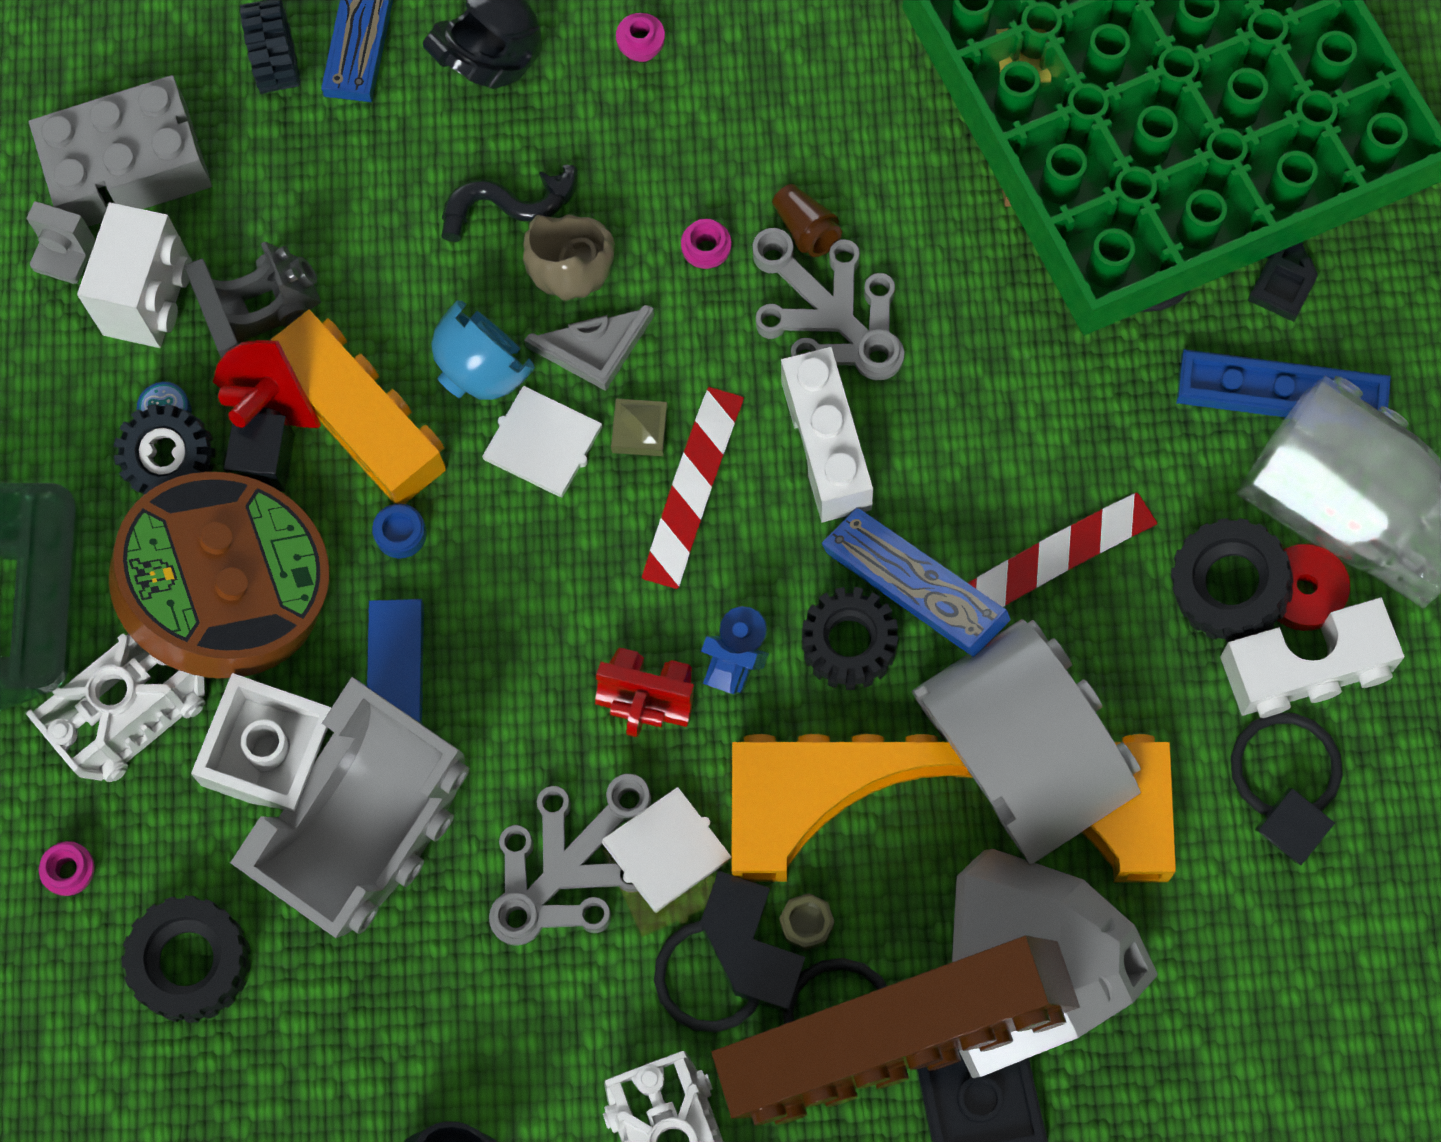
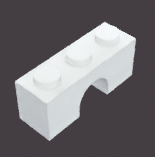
M832 347L781 359V383L794 429H799L808 465V478L821 523L849 516L856 508L861 509L863 512L872 510L873 486Z
M1382 597L1333 611L1329 614L1321 627L1327 644L1328 654L1327 657L1320 660H1305L1293 654L1285 643L1280 627L1228 642L1220 658L1241 715L1244 716L1258 711L1260 718H1266L1288 710L1291 707V701L1309 697L1311 703H1317L1339 695L1342 692L1341 687L1360 682L1362 688H1368L1390 680L1393 677L1392 672L1405 656Z

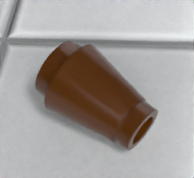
M786 185L776 193L772 204L777 209L779 216L800 252L809 253L812 257H820L828 253L831 246L840 240L842 230L838 226V217L802 190H799L796 185Z

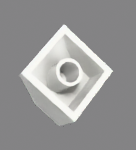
M232 673L191 774L200 786L251 804L295 811L328 728L321 723L331 707Z

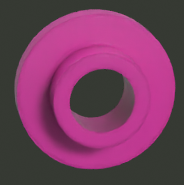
M647 13L631 14L624 18L617 27V46L631 60L638 62L651 60L664 46V27L653 15ZM636 32H648V35L644 38L632 36Z
M712 219L697 220L688 226L682 235V254L691 265L697 268L710 269L717 267L728 258L731 252L730 234L722 224ZM703 241H710L715 244L714 249L710 251H701L697 246Z
M71 841L60 842L50 847L42 856L39 864L41 882L49 891L60 896H72L83 891L91 882L95 870L94 860L90 852L82 845ZM68 861H74L76 863L74 875L66 879L61 878L60 869L62 865Z

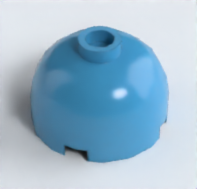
M456 300L436 326L431 342L434 361L442 370V373L437 378L438 381L458 398L468 393L479 400H493L510 394L535 369L533 362L528 358L521 365L512 355L521 348L480 312L476 311L471 318L462 313L461 311L467 304Z

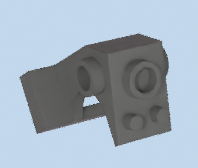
M265 241L261 243L265 254L256 260L258 269L235 280H214L203 258L184 265L221 358L229 349L240 344L239 342L279 326L287 327L307 310H311L321 303L314 286L317 283V276L305 258L290 254L286 246L278 248ZM273 290L276 300L256 312L249 313L245 304L246 300Z

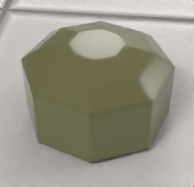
M810 893L789 899L779 918L786 942L803 951L825 945L835 923L828 902Z

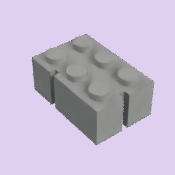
M173 75L28 121L53 207L81 215L88 227L103 221L107 205L97 189L103 186L107 187L115 204L145 209L212 187L186 102Z

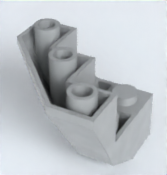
M995 849L984 850L957 875L952 962L1025 935L1058 941L1080 1008L1064 1013L1066 1023L1056 1028L1039 1033H1033L1032 1029L1022 1032H1011L1013 1042L1005 1046L985 1052H980L979 1048L969 1051L960 1050L959 1053L972 1078L982 1077L1079 1038L1131 1005L1158 975L1135 925L1085 880L1036 863L1029 865L1025 859Z

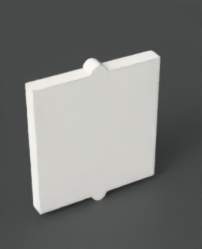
M523 386L506 416L498 418L499 428L482 457L483 460L563 498L579 468L585 467L588 464L586 456L603 426L602 423Z
M678 787L648 807L643 813L635 816L602 839V844L624 871L623 880L626 883H633L655 913L732 858L709 828V818H701Z

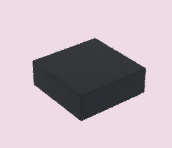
M1288 787L1255 828V831L1301 866L1335 822L1294 789Z

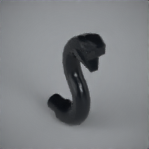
M563 165L562 170L564 172L557 176H549L542 171L539 172L547 193L543 199L535 202L521 201L510 190L493 181L477 180L458 187L449 195L445 203L442 215L444 220L442 238L450 242L460 241L463 227L468 221L470 208L476 201L482 199L492 201L508 216L523 222H531L538 214L546 217L553 216L560 210L562 205H566L573 197L578 181L577 168L573 165Z

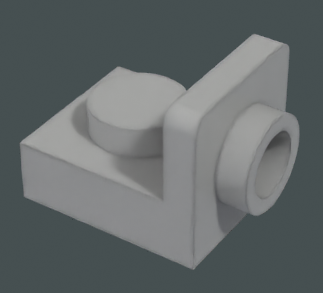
M34 201L26 218L37 234L39 241L30 261L31 268L34 272L76 284L93 250L96 241L81 215Z

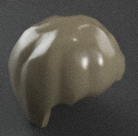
M538 214L529 223V230L524 234L523 261L527 274L531 277L536 287L549 295H556L563 301L585 298L590 293L601 289L610 274L614 259L615 242L612 234L605 226L593 218L573 215L552 218Z

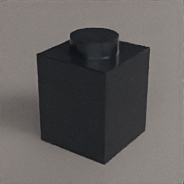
M263 408L243 428L237 427L232 423L224 466L225 472L247 476L285 492L295 433L287 417L274 409Z

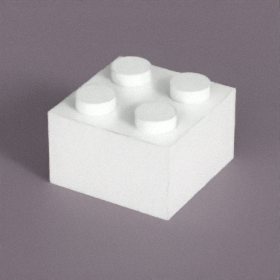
M111 202L108 203L77 296L103 336L161 348L165 333H170L173 330L177 320L178 308L176 300L180 288L186 287L190 281L184 265L192 263V259L188 255L169 216Z

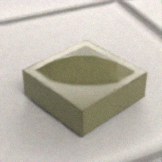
M616 399L611 441L612 453L663 456L668 412L667 402Z

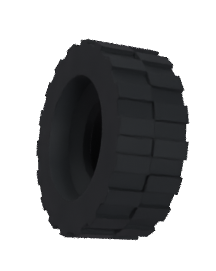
M1224 518L1218 519L1217 523L1210 525L1206 523L1200 526L1199 531L1192 535L1190 533L1184 540L1181 550L1178 549L1175 554V567L1171 568V579L1177 603L1183 616L1189 619L1190 625L1197 631L1200 629L1205 632L1207 637L1215 640L1222 638L1226 642H1231L1274 628V623L1279 618L1282 619L1287 612L1286 606L1288 601L1291 602L1292 583H1294L1287 552H1284L1280 540L1275 535H1270L1267 528L1259 523L1254 525L1249 523V520L1238 518V521ZM1226 556H1240L1248 559L1254 564L1259 573V585L1256 592L1247 601L1236 605H1227L1216 601L1206 588L1208 570L1217 560Z
M187 895L181 899H177L175 896L164 899V903L154 904L146 909L147 913L141 919H136L132 925V932L129 937L126 936L123 944L125 954L121 958L122 967L126 971V977H124L126 984L135 992L133 996L140 1003L168 1020L175 1022L185 1020L188 1023L199 1022L201 1018L207 1017L210 1019L219 1015L218 1011L224 1007L229 1008L235 1002V996L239 991H243L247 983L245 982L247 972H250L251 961L248 960V952H251L249 942L244 938V931L231 915L214 902L207 899L202 901L196 896ZM197 933L205 937L212 947L214 957L211 970L203 980L194 985H175L168 981L162 973L160 966L162 950L169 940L179 934Z

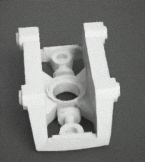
M123 633L118 637L119 642L63 688L60 689L57 686L52 691L54 694L36 710L32 711L30 709L26 715L79 777L99 781L105 779L106 782L117 781L125 774L128 768L127 762L181 717L186 719L194 717L202 711L205 705V700L202 698L205 696L204 677L179 670L163 684H145L151 679L147 672L157 663L163 666L166 664L141 648L129 634L125 635ZM120 680H124L127 684V692L123 700L115 705L102 704L99 697ZM99 721L96 739L72 758L67 750L76 742L78 736L77 729L85 722L93 726Z
M685 1051L605 1080L604 1085L608 1105L604 1107L606 1113H603L607 1128H611L613 1133L618 1132L621 1142H657L660 1135L668 1129L683 1131L688 1136L689 1142H724L708 1101V1097L711 1096L710 1090L713 1089L708 1074L704 1075L702 1070L697 1071ZM672 1064L675 1065L685 1093L678 1115L673 1102L665 1103L661 1094L664 1086V1068ZM632 1080L641 1093L649 1096L653 1108L646 1111L651 1126L633 1116L622 1083Z

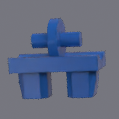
M741 606L733 608L725 614L720 624L721 636H706L701 652L712 656L703 684L730 694L743 693L750 670L763 669L769 653L756 650L763 644L767 635V625L764 617L760 612L751 607Z

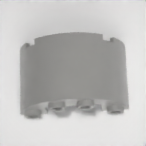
M1020 619L997 634L974 657L969 654L965 655L913 689L912 693L942 739H947L990 801L1001 824L1029 865H1032L1139 795L1141 791L1133 775L1140 771L1141 768L1123 742L1116 746L1099 719L1096 711L1103 706L1088 682L1083 679L1076 684L1066 669L1071 667L1072 663L1057 640L1053 638L1048 641L1034 620L1027 623Z
M351 677L321 723L333 731L334 734L313 764L296 810H283L279 817L260 816L230 862L335 938L344 936L352 930L357 934L364 932L375 918L378 907L388 898L399 883L407 887L417 877L424 864V860L420 858L421 854L431 839L436 842L444 835L453 821L454 815L448 809L470 769L465 765V757L460 750L353 677Z

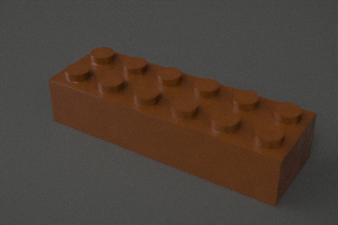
M1025 935L711 1051L731 1118H752L754 1126L773 1121L775 1125H780L807 1116L806 1107L825 1103L826 1107H831L851 1101L858 1097L856 1088L862 1089L876 1085V1089H881L904 1082L909 1079L907 1069L916 1070L927 1067L928 1071L957 1063L961 1060L958 1052L960 1050L969 1051L979 1048L980 1052H985L1013 1042L1011 1035L1013 1031L1022 1032L1032 1029L1033 1033H1039L1056 1028L1066 1023L1064 1013L1078 1009L1080 1005L1058 941Z

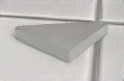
M644 305L638 311L608 318V315L568 324L569 328L541 335L531 333L524 340L525 346L606 391L653 319L654 309Z

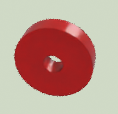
M1312 544L1290 546L1284 549V552H1287L1294 582L1292 583L1293 595L1291 602L1288 601L1287 612L1282 619L1279 618L1277 621L1284 626L1300 631L1320 629L1331 612L1345 607L1350 594L1349 575L1340 559L1323 547ZM1307 581L1311 583L1314 593H1302L1297 587V582Z

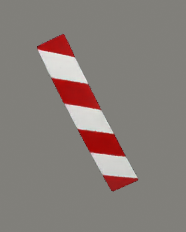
M712 387L707 388L674 477L645 564L642 579L674 589L679 588L700 521L744 397Z
M1134 493L1042 540L968 582V584L1004 607L1075 566L1156 526L1157 521L1140 495Z

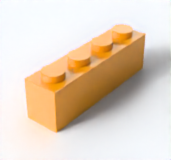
M309 309L271 339L272 341H279L318 420L394 504H406L446 471L440 454L445 448L439 438L427 425L422 426L420 429L415 426L407 417L412 413L407 403L394 389L387 393L383 391L375 382L379 378L377 371L362 354H358L355 358L352 357L343 347L347 343L345 336L329 318L321 323Z

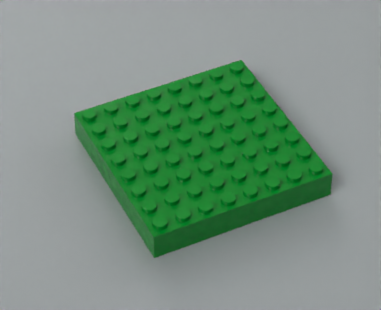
M903 0L902 9L1083 336L1441 182V126L1363 0ZM1008 28V30L996 34V29ZM1034 28L1042 29V30H1045L1046 33H1039V32H1036V31H1034V30H1032V29H1034ZM1020 52L1030 59H1041L1039 66L1041 70L1048 68L1051 73V82L1040 83V75L1033 65L1024 61H1016L1019 60ZM1011 57L1013 62L1007 64L1000 73L999 62Z

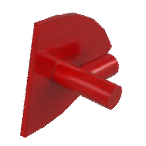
M256 340L242 342L229 349L217 364L213 383L220 388L218 394L220 403L223 406L234 407L228 413V416L235 426L245 427L263 408H270L280 412L283 416L287 417L291 426L319 428L321 426L279 341Z

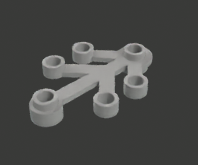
M768 228L757 234L752 246L753 260L756 266L766 273H778L814 308L782 309L776 304L763 305L756 313V329L762 337L775 339L781 336L785 330L836 331L851 344H818L811 338H801L792 345L791 357L796 356L798 352L805 349L816 351L832 347L837 365H855L863 376L872 380L888 379L901 369L904 361V348L901 341L889 332V307L895 293L893 279L887 274L875 273L869 276L865 282L864 298L871 305L869 330L853 316L854 271L859 265L860 257L859 248L854 242L843 239L836 241L830 248L829 264L834 270V292L832 296L793 258V242L785 231L778 228ZM770 250H776L782 254V257L778 260H767L764 254ZM840 252H849L852 254L853 259L844 263L838 261L835 256ZM875 285H883L888 289V293L884 296H876L870 289ZM767 316H776L780 323L775 327H767L762 323V320ZM881 351L888 358L882 363H876L869 358V355L872 352Z
M623 774L612 780L606 792L608 805L566 850L565 817L571 809L570 799L565 790L558 786L544 788L537 797V807L542 815L543 874L529 889H527L526 858L533 851V838L529 831L520 825L509 826L501 833L499 845L505 854V893L495 900L489 913L491 929L499 940L509 945L519 946L534 940L542 928L582 926L590 933H599L609 926L611 911L606 902L600 898H587L580 905L545 904L559 889L619 886L627 893L639 892L633 884H627L622 880L624 871L618 864H583L602 845L603 838L614 832L625 820H631L650 807V791L642 778L634 774ZM635 792L640 796L639 803L634 808L627 809L620 805V799L625 793ZM557 795L562 797L564 802L559 811L548 812L545 810V801L550 796ZM516 834L523 835L526 838V844L522 850L513 852L507 849V842L510 837ZM593 906L601 907L604 910V917L597 924H589L584 919L585 912ZM515 910H523L527 913L525 924L519 928H513L508 924V917Z

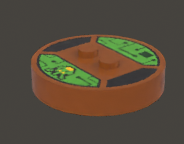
M200 472L179 476L154 487L144 494L128 511L121 523L109 567V589L114 609L123 627L140 647L154 658L177 670L192 675L219 679L230 678L232 673L243 677L261 673L275 667L293 655L311 634L323 606L329 584V563L325 545L320 533L308 515L293 500L274 487L247 476L225 472Z

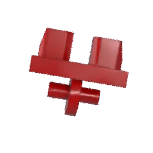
M618 648L609 663L600 662L596 673L598 685L595 705L611 708L610 715L628 719L626 735L638 737L643 723L662 728L664 722L688 727L692 713L694 684H691L692 667L689 664L673 660L665 662L661 675L658 676L642 672L644 657L637 651Z

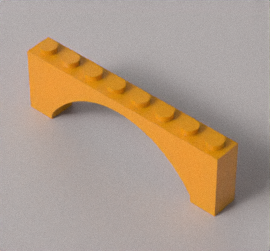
M767 734L747 735L744 737V742H732V875L750 882H787V868L803 846L828 821L867 795L894 784L919 778L941 776L973 777L949 742H938L937 736L929 734L907 736L906 742H884L883 736L875 734L853 736L852 742H830L829 736L821 734L799 736L798 742H776L775 736ZM1147 734L1124 736L1122 742L1131 751L1141 768L1140 771L1133 775L1141 793L1081 833L1095 845L1113 868L1114 882H1169L1176 872L1170 742H1155V737Z

